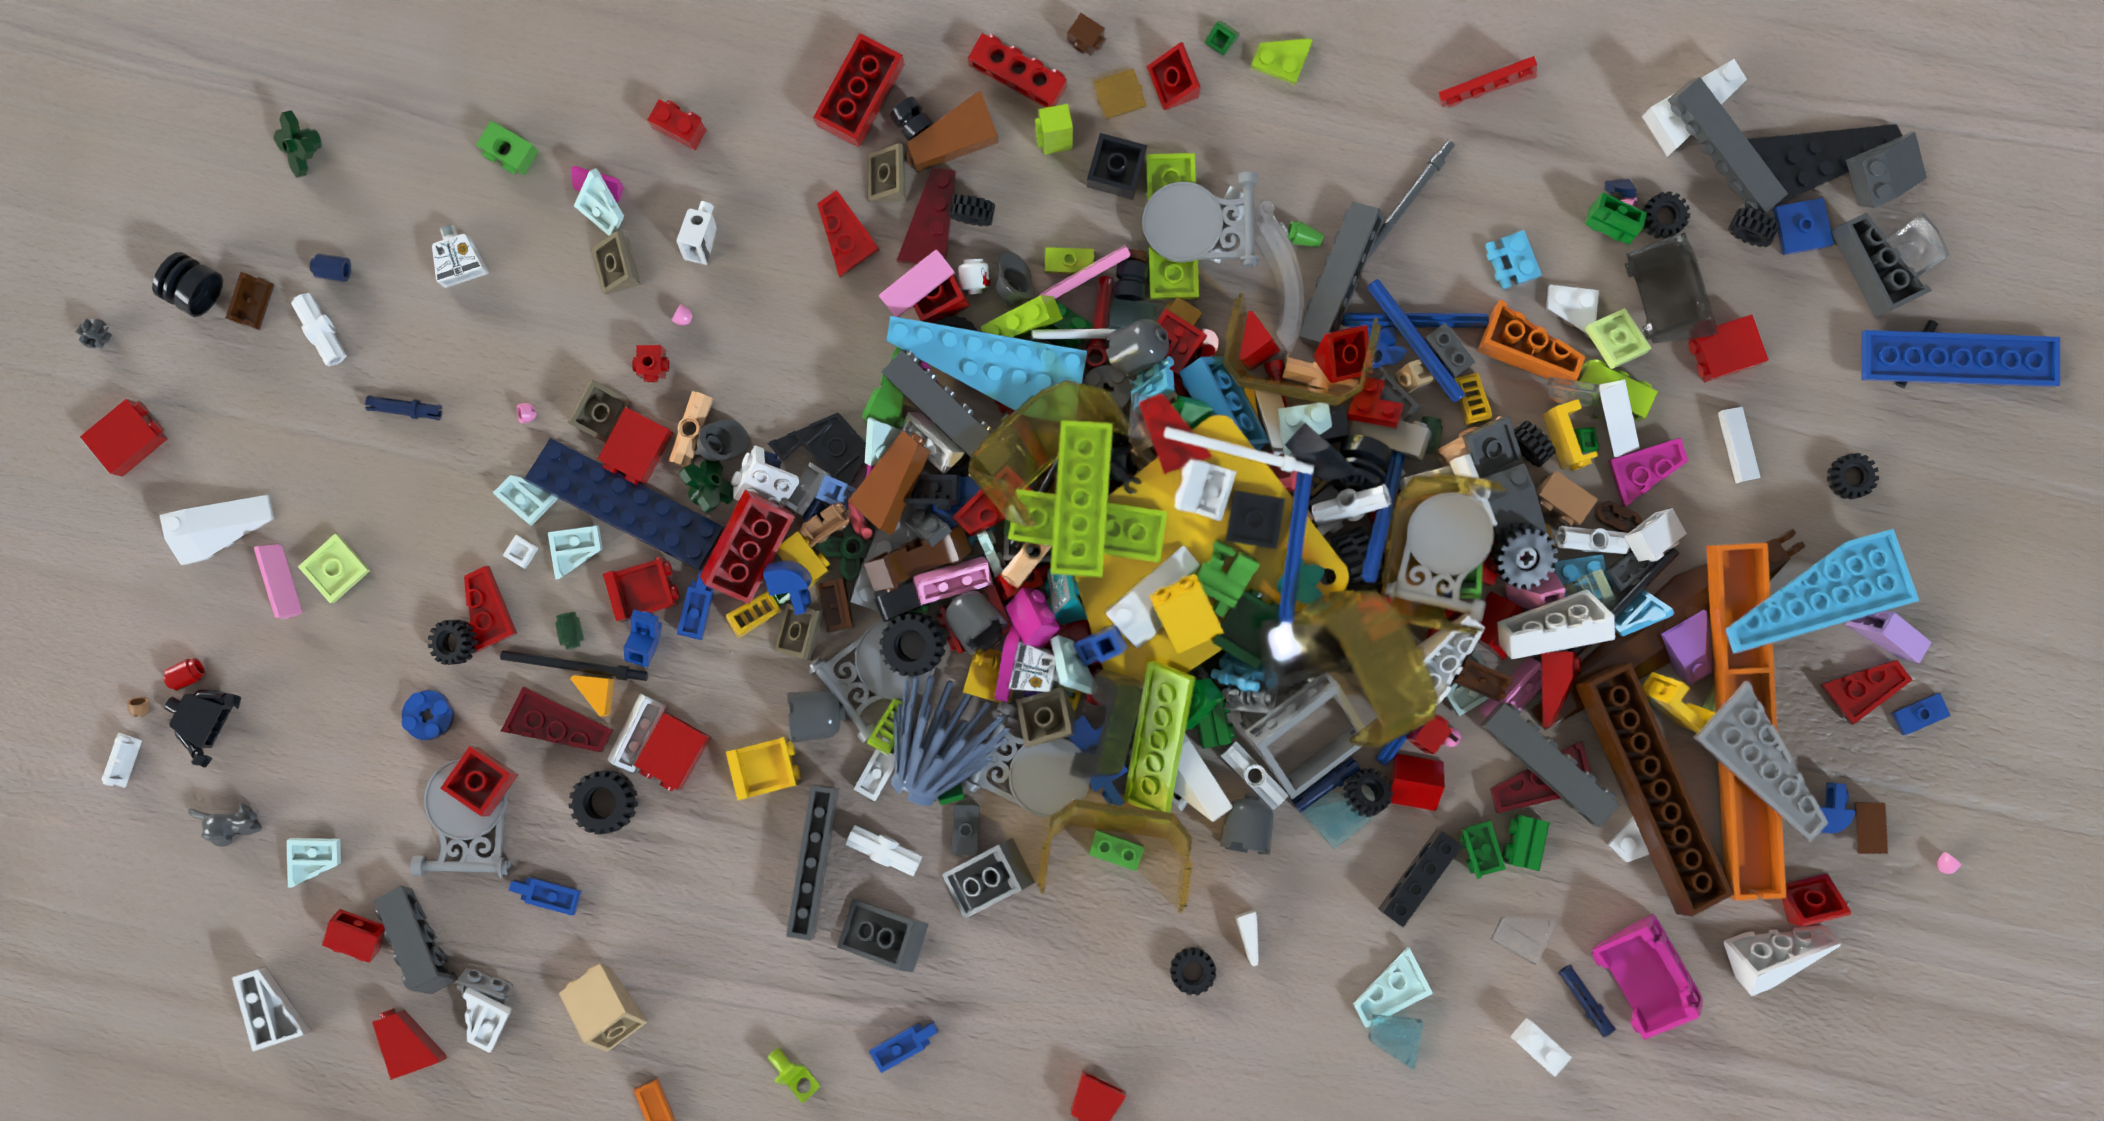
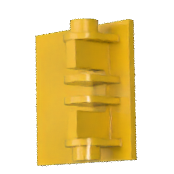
M981 648L976 650L962 692L1000 703L999 700H995V693L1003 652L991 648L985 652ZM1014 689L1011 690L1010 698L1008 700L1009 703L1011 702Z

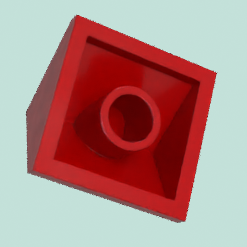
M1183 42L1178 43L1146 66L1163 110H1168L1199 98L1201 86Z
M1248 311L1239 360L1247 370L1253 371L1281 350L1255 313Z
M1368 325L1352 327L1324 335L1313 355V359L1330 383L1372 374Z
M1491 591L1484 600L1486 604L1482 621H1478L1485 627L1478 643L1500 659L1505 660L1507 654L1499 646L1497 622L1524 613V611L1518 604Z
M1396 753L1393 757L1389 780L1392 788L1388 791H1393V796L1390 797L1392 799L1391 803L1436 811L1445 789L1444 762Z
M1828 873L1786 883V898H1782L1788 923L1802 927L1851 915L1850 908Z

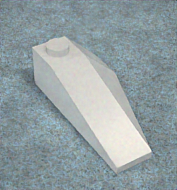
M1465 613L1404 654L1388 671V674L1399 689L1431 712L1449 694L1452 688L1451 682L1456 674H1460L1463 668L1461 664L1466 655L1471 654L1485 627L1478 621L1472 620L1471 615Z

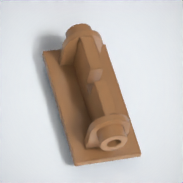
M834 503L820 512L824 521H821L816 515L803 523L800 532L804 537H810L809 547L816 543L824 542L834 531L844 529L850 522L851 509L845 510L842 503Z

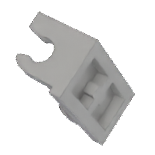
M810 462L800 477L799 484L789 500L785 499L783 504L804 517L814 499H816L815 497L824 475L830 477L831 475Z

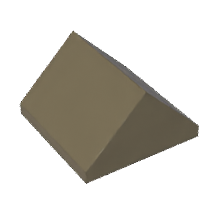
M898 143L868 154V202H906V160L903 144Z
M615 231L592 248L603 294H610L641 285L629 239L622 231Z
M590 379L567 423L606 443L624 408H629L632 401Z
M786 604L774 651L812 661L824 613L807 608L806 613L795 615L793 605Z
M1063 686L1052 689L1050 692H1042L1016 700L1025 748L1074 735L1077 717Z

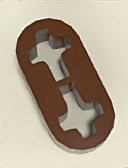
M1612 501L1600 503L1594 511L1597 521L1619 532L1629 533L1642 523V518L1639 514ZM1610 507L1609 512L1616 515V518L1613 516L1604 518L1605 513L1602 512V509ZM1633 518L1632 523L1635 524V527L1627 529V523L1620 519L1627 520Z

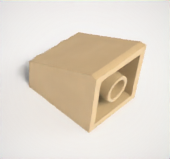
M601 963L590 967L586 974L578 980L568 983L566 988L559 993L583 1042L600 1050L610 1051L648 1023L646 1017L613 970Z

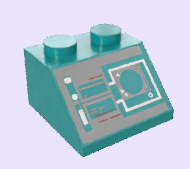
M1050 568L1047 571L1048 581L1045 582L1047 594L1051 596L1052 603H1049V608L1054 613L1060 625H1065L1087 619L1075 577L1072 575L1051 574Z

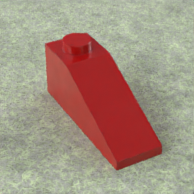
M1577 652L1542 653L1543 727L1548 728L1554 725L1577 678V672H1581V657H1577Z

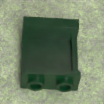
M1250 588L1249 591L1244 589L1235 607L1230 608L1220 624L1224 633L1213 637L1211 641L1213 644L1257 669L1262 661L1260 658L1283 622L1278 619L1280 605L1274 601L1268 604L1262 600L1264 595Z

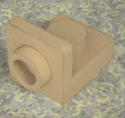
M1421 359L1407 363L1395 372L1399 385L1407 393L1412 392L1417 387L1436 381Z

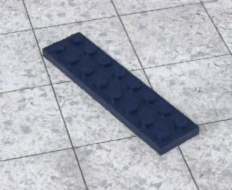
M551 438L549 439L524 478L526 482L700 571L722 534L723 526L639 483L635 485L624 479V475L618 472L614 474L603 468L602 464Z

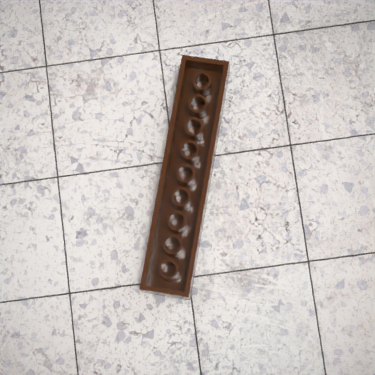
M1631 662L1614 664L1576 683L1575 687L1675 913L1693 917L1734 895Z

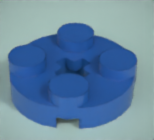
M427 690L413 693L402 709V727L417 739H436L444 735L451 728L454 720L453 708H451L448 698L440 692ZM429 708L431 709L430 714L434 716L433 719H428L425 722L422 713Z

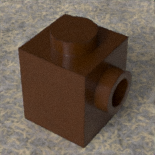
M1083 13L1078 15L1067 31V41L1072 43L1074 49L1082 54L1086 52L1092 56L1094 51H1099L1106 41V38H1104L1105 28Z

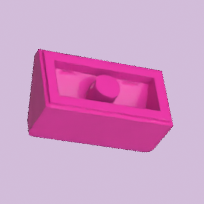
M575 165L572 166V186L575 190L581 191L591 170ZM601 174L615 201L619 202L624 189L623 184L617 178Z

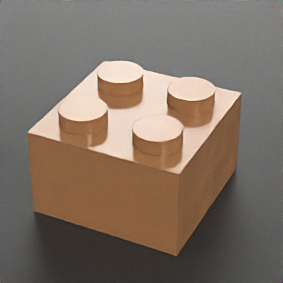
M1558 471L1544 476L1535 489L1542 515L1545 513L1553 518L1552 522L1558 527H1574L1582 524L1598 500Z

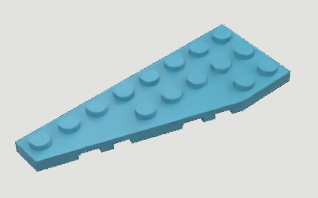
M890 316L887 342L906 352L910 350L917 358L1024 416L1061 422V420L1075 421L1087 356L1086 350Z
M1894 529L1843 543L1725 630L1734 654L1920 600Z

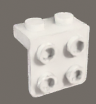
M756 445L751 453L745 455L740 471H736L731 480L735 500L739 501L746 489L783 507L785 506L783 504L784 500H789L799 484L798 476L766 464L764 449Z
M1190 459L1183 469L1182 476L1184 479L1181 488L1178 489L1175 495V508L1221 521L1236 471Z

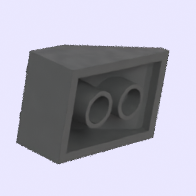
M1915 132L1908 133L1846 160L1858 206L1871 208L1880 206L1898 198L1927 178Z
M1525 464L1482 478L1490 487L1491 493L1488 502L1497 522V526L1493 527V537L1496 534L1502 536L1503 532L1501 530L1504 527L1510 530V524L1516 523L1520 526L1521 522L1529 525L1532 524L1547 533L1535 486Z
M1013 838L942 874L964 919L1035 883Z
M852 899L837 948L898 971L914 972L928 923Z

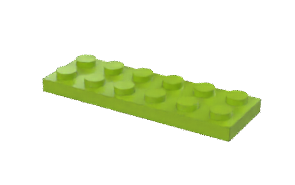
M1195 153L1146 154L1147 202L1157 190L1175 182H1191L1196 184ZM1148 244L1150 300H1175L1177 297L1181 299H1199L1198 260L1190 262L1170 261L1159 256Z
M1061 420L1051 574L1102 577L1112 423Z
M1016 489L1008 539L1053 546L1056 495ZM1107 503L1104 554L1160 563L1168 512Z
M1156 661L1147 662L1123 801L1165 819L1170 816L1195 677Z

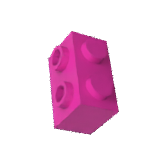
M1021 588L1006 607L1024 645L1043 648L1060 629L1054 613L1050 610L1045 600L1044 594L1039 590Z

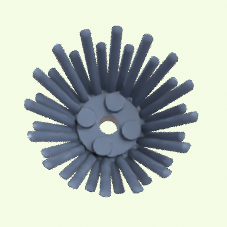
M915 675L910 702H908L909 683L907 680L905 681L902 705L900 703L898 705V723L897 713L893 712L895 773L891 783L897 793L900 794L903 789L910 793L907 797V800L910 802L930 806L933 801L936 802L938 796L989 766L987 763L993 760L994 757L987 756L1009 739L1004 738L998 742L1010 731V728L1003 729L986 745L980 744L1003 720V716L999 715L982 733L975 734L966 744L965 739L991 706L990 702H985L969 724L966 720H963L948 740L973 696L965 693L948 725L943 730L950 716L949 710L943 712L953 687V682L949 680L945 685L922 744L931 712L929 699L934 683V677L931 675L927 680L910 748L919 682L918 676Z

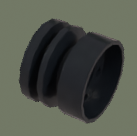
M176 252L167 257L159 266L152 282V291L155 296L172 305H176V308L192 317H199L208 312L219 298L223 288V278L220 273L204 264L200 265L199 261L183 252Z
M1350 435L1344 437L1338 452L1358 472L1355 475L1331 480V483L1341 491L1353 489L1355 492L1383 485L1386 479L1385 473L1389 469L1392 459V450L1383 442L1368 436Z

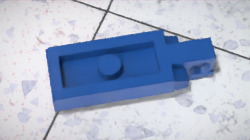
M703 570L699 571L697 582L692 581L691 585L688 586L677 630V635L703 640L714 589L706 586L700 577Z
M530 877L526 878V882L515 879L511 881L509 891L522 894L520 900L525 901L527 904L571 916L576 914L582 890Z
M935 1022L923 1028L920 1023L915 1026L912 1025L871 1048L869 1053L880 1073H883L924 1050L930 1044L928 1038L937 1034L939 1029Z

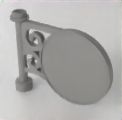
M1248 171L1238 174V185L1243 187L1244 196L1232 200L1216 197L1206 188L1191 182H1175L1160 188L1150 197L1143 211L1142 227L1147 243L1159 256L1174 262L1206 259H1240L1243 267L1257 266L1260 257L1255 255L1253 186L1258 185V173ZM1244 205V217L1241 220L1232 221L1227 218L1228 212L1231 211L1234 212L1232 218H1238L1240 211L1237 206ZM1223 222L1225 223L1226 226H1228V227L1225 228L1224 230H1222V228H1223ZM1229 234H1234L1240 241L1239 248L1234 251L1210 252L1218 240L1223 248H1233L1236 244L1234 236L1231 237L1230 243L1225 241V237Z
M1442 493L1432 496L1418 506L1409 521L1408 539L1397 582L1394 581L1387 584L1385 597H1390L1391 602L1397 597L1471 614L1472 620L1482 621L1486 601L1475 599L1474 604L1462 602L1459 599V593L1464 578L1486 559L1493 543L1491 519L1484 507L1467 495ZM1411 552L1421 565L1415 566L1410 571L1412 582H1421L1420 577H1415L1418 572L1425 574L1426 577L1424 582L1418 586H1412L1406 581V571ZM1430 572L1438 574V576H1435L1432 580V575ZM1451 576H1458L1455 582ZM1447 580L1449 582L1448 588H1445V585L1442 584L1440 589L1444 594H1449L1453 591V599L1437 595L1436 586L1439 581Z
M881 620L873 624L860 638L828 662L818 658L808 666L810 668L809 673L813 674L816 672L828 690L836 695L839 704L844 705L845 712L860 731L857 736L862 743L869 739L876 728L873 723L868 726L861 717V713L866 707L882 699H903L906 680L909 683L908 697H911L914 677H909V675L901 676L898 671L893 672L890 670L891 666L884 663V654L880 655L882 645H879V641L883 638L881 633L892 620L887 622ZM908 630L901 637V648L905 655L912 659H918L923 656L926 644L919 632ZM856 649L855 666L851 662H844L839 666L838 670L839 674L846 676L843 670L848 667L851 669V676L847 679L838 678L834 673L835 665ZM935 668L925 674L917 675L919 679L917 693L925 688L928 677L933 676ZM857 674H858L860 680L862 681V683H860V682H855V683H853V682L856 680V678H857ZM862 688L864 690L862 698L858 697L860 694L858 692H855L853 695L854 700L861 703L855 709L848 696L853 689ZM869 690L876 695L869 698Z
M1000 701L997 709L1001 711L999 715L1003 716V720L990 733L985 745L1005 729L1010 716L1015 718L1018 712V708L1015 705ZM1008 732L1004 737L1009 739L1001 745V750L1007 751L1006 745H1010L1012 747L1011 754L1003 755L997 750L993 751L987 756L994 757L993 760L987 763L989 766L964 780L962 787L972 792H976L977 789L983 787L1020 805L1031 814L1053 818L1068 814L1081 804L1089 790L1091 776L1090 767L1084 753L1072 741L1061 738L1025 748L1023 738ZM1016 743L1023 744L1017 751ZM1012 759L1010 767L1008 768V765L1004 761H1009ZM995 766L1003 769L1004 773L1001 777L996 776L998 770L994 769L991 773L992 780L996 783H1003L1009 777V786L1012 794L994 786L987 780L986 775L989 769Z
M461 758L451 760L434 772L427 783L424 793L426 815L440 837L441 850L437 861H427L426 856H413L410 867L412 876H424L426 871L498 872L499 878H503L505 875H509L511 870L510 860L502 857L504 815L508 803V792H506L490 817L479 816L440 789ZM496 827L494 852L490 857L484 858L478 854L477 846L481 842L485 843V849L480 848L479 852L483 854L489 853L492 850V841L484 837V835ZM447 837L452 838L453 840H451V841L448 843V838H447ZM464 840H472V841H471V843H470V845H469V844H468L466 841H464ZM456 844L461 845L463 855L460 861H446L448 855L451 857L460 855V849L453 851V847Z

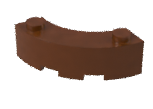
M960 525L950 527L952 532L933 547L923 539L919 540V538L901 544L900 548L890 552H883L865 562L864 566L874 591L884 589L885 592H890L899 588L901 582L917 574L948 563L952 566L962 563L964 557L972 552L964 529Z

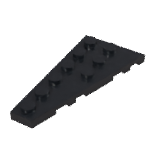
M1893 124L1747 140L1788 193L1776 204L1779 205L1848 174L1847 159L1903 135L1898 125Z

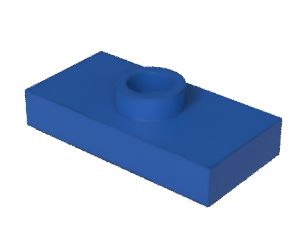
M1935 693L1891 712L1901 735H1908L1951 716L1941 693Z

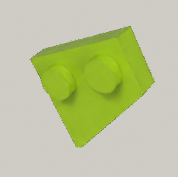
M1313 39L1260 43L1251 68L1296 85Z

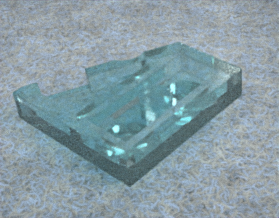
M1348 800L1313 807L1303 811L1333 849H1336L1373 818L1372 816H1359V810L1353 812L1351 810L1353 805L1347 806L1346 804Z

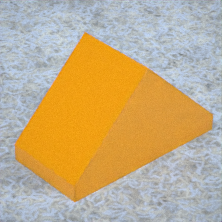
M573 675L570 678L598 715L600 717L610 715L614 679Z

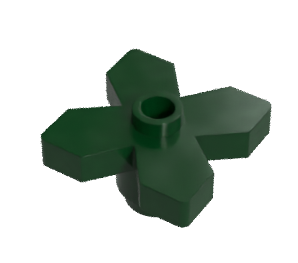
M292 110L282 112L279 119L282 129L275 131L274 141L278 148L288 155L289 167L295 177L306 176L308 171L306 160L311 159L314 152L322 146L320 135L315 129L305 128L300 130L299 122Z
M706 459L700 464V467L690 464L678 472L684 483L690 486L688 491L690 500L694 504L700 505L705 513L715 510L720 505V500L726 504L736 501L733 497V485H731V482L721 479L723 471L721 463L719 461L711 462Z
M850 521L842 529L843 538L829 536L824 542L817 545V548L825 557H842L839 573L847 582H851L859 575L860 558L865 559L871 539L867 542L858 536ZM853 544L856 548L855 552L849 553L846 549L847 545Z

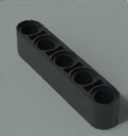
M981 554V555H979V556H976V557H974V558H971V559H975V558H978V557H985V559L988 561V559H987V557H986L985 554ZM989 564L991 578L995 576ZM914 582L874 599L883 622L934 603L930 602L921 605Z

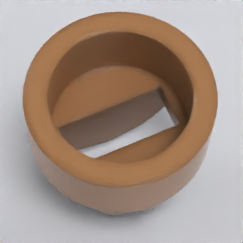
M135 697L127 702L128 711L132 716L138 717L140 715V717H144L148 714L150 709L148 698Z

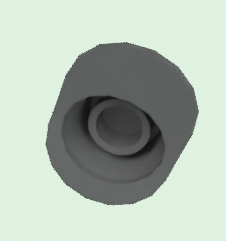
M1011 252L1002 253L998 261L1000 275L995 287L998 294L1003 298L1005 305L1009 307L1024 299L1033 298L1034 288L1031 274L1024 260Z
M730 419L707 424L699 431L695 453L696 455L701 454L706 460L711 462H718L740 455L749 446L748 433L741 424Z

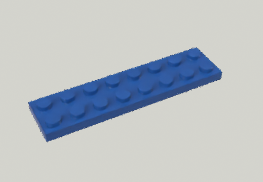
M1865 330L1862 331L1861 380L2057 387L2060 386V337Z

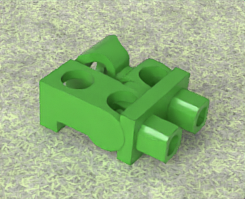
M1218 539L1213 541L1211 560L1203 562L1197 578L1206 597L1209 595L1216 599L1212 606L1214 613L1223 617L1230 607H1235L1260 563L1259 560L1240 550L1237 552L1235 548ZM1228 556H1235L1227 572H1224L1221 568L1224 564V559Z

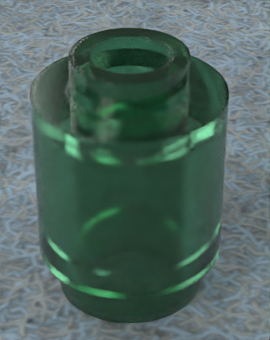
M1423 416L1421 422L1425 423L1432 433L1426 454H1433L1434 450L1440 447L1443 431L1442 420L1436 417Z
M576 612L557 615L555 626L559 645L565 646L566 650L581 647L580 642L585 641L580 617H577Z

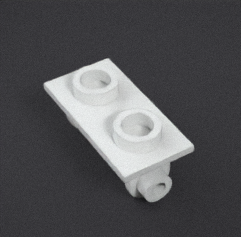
M118 733L101 780L105 785H117L126 788L142 740Z

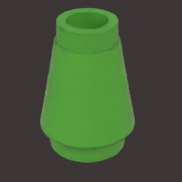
M1298 220L1297 222L1291 221L1285 239L1289 240L1290 244L1319 248L1324 234Z

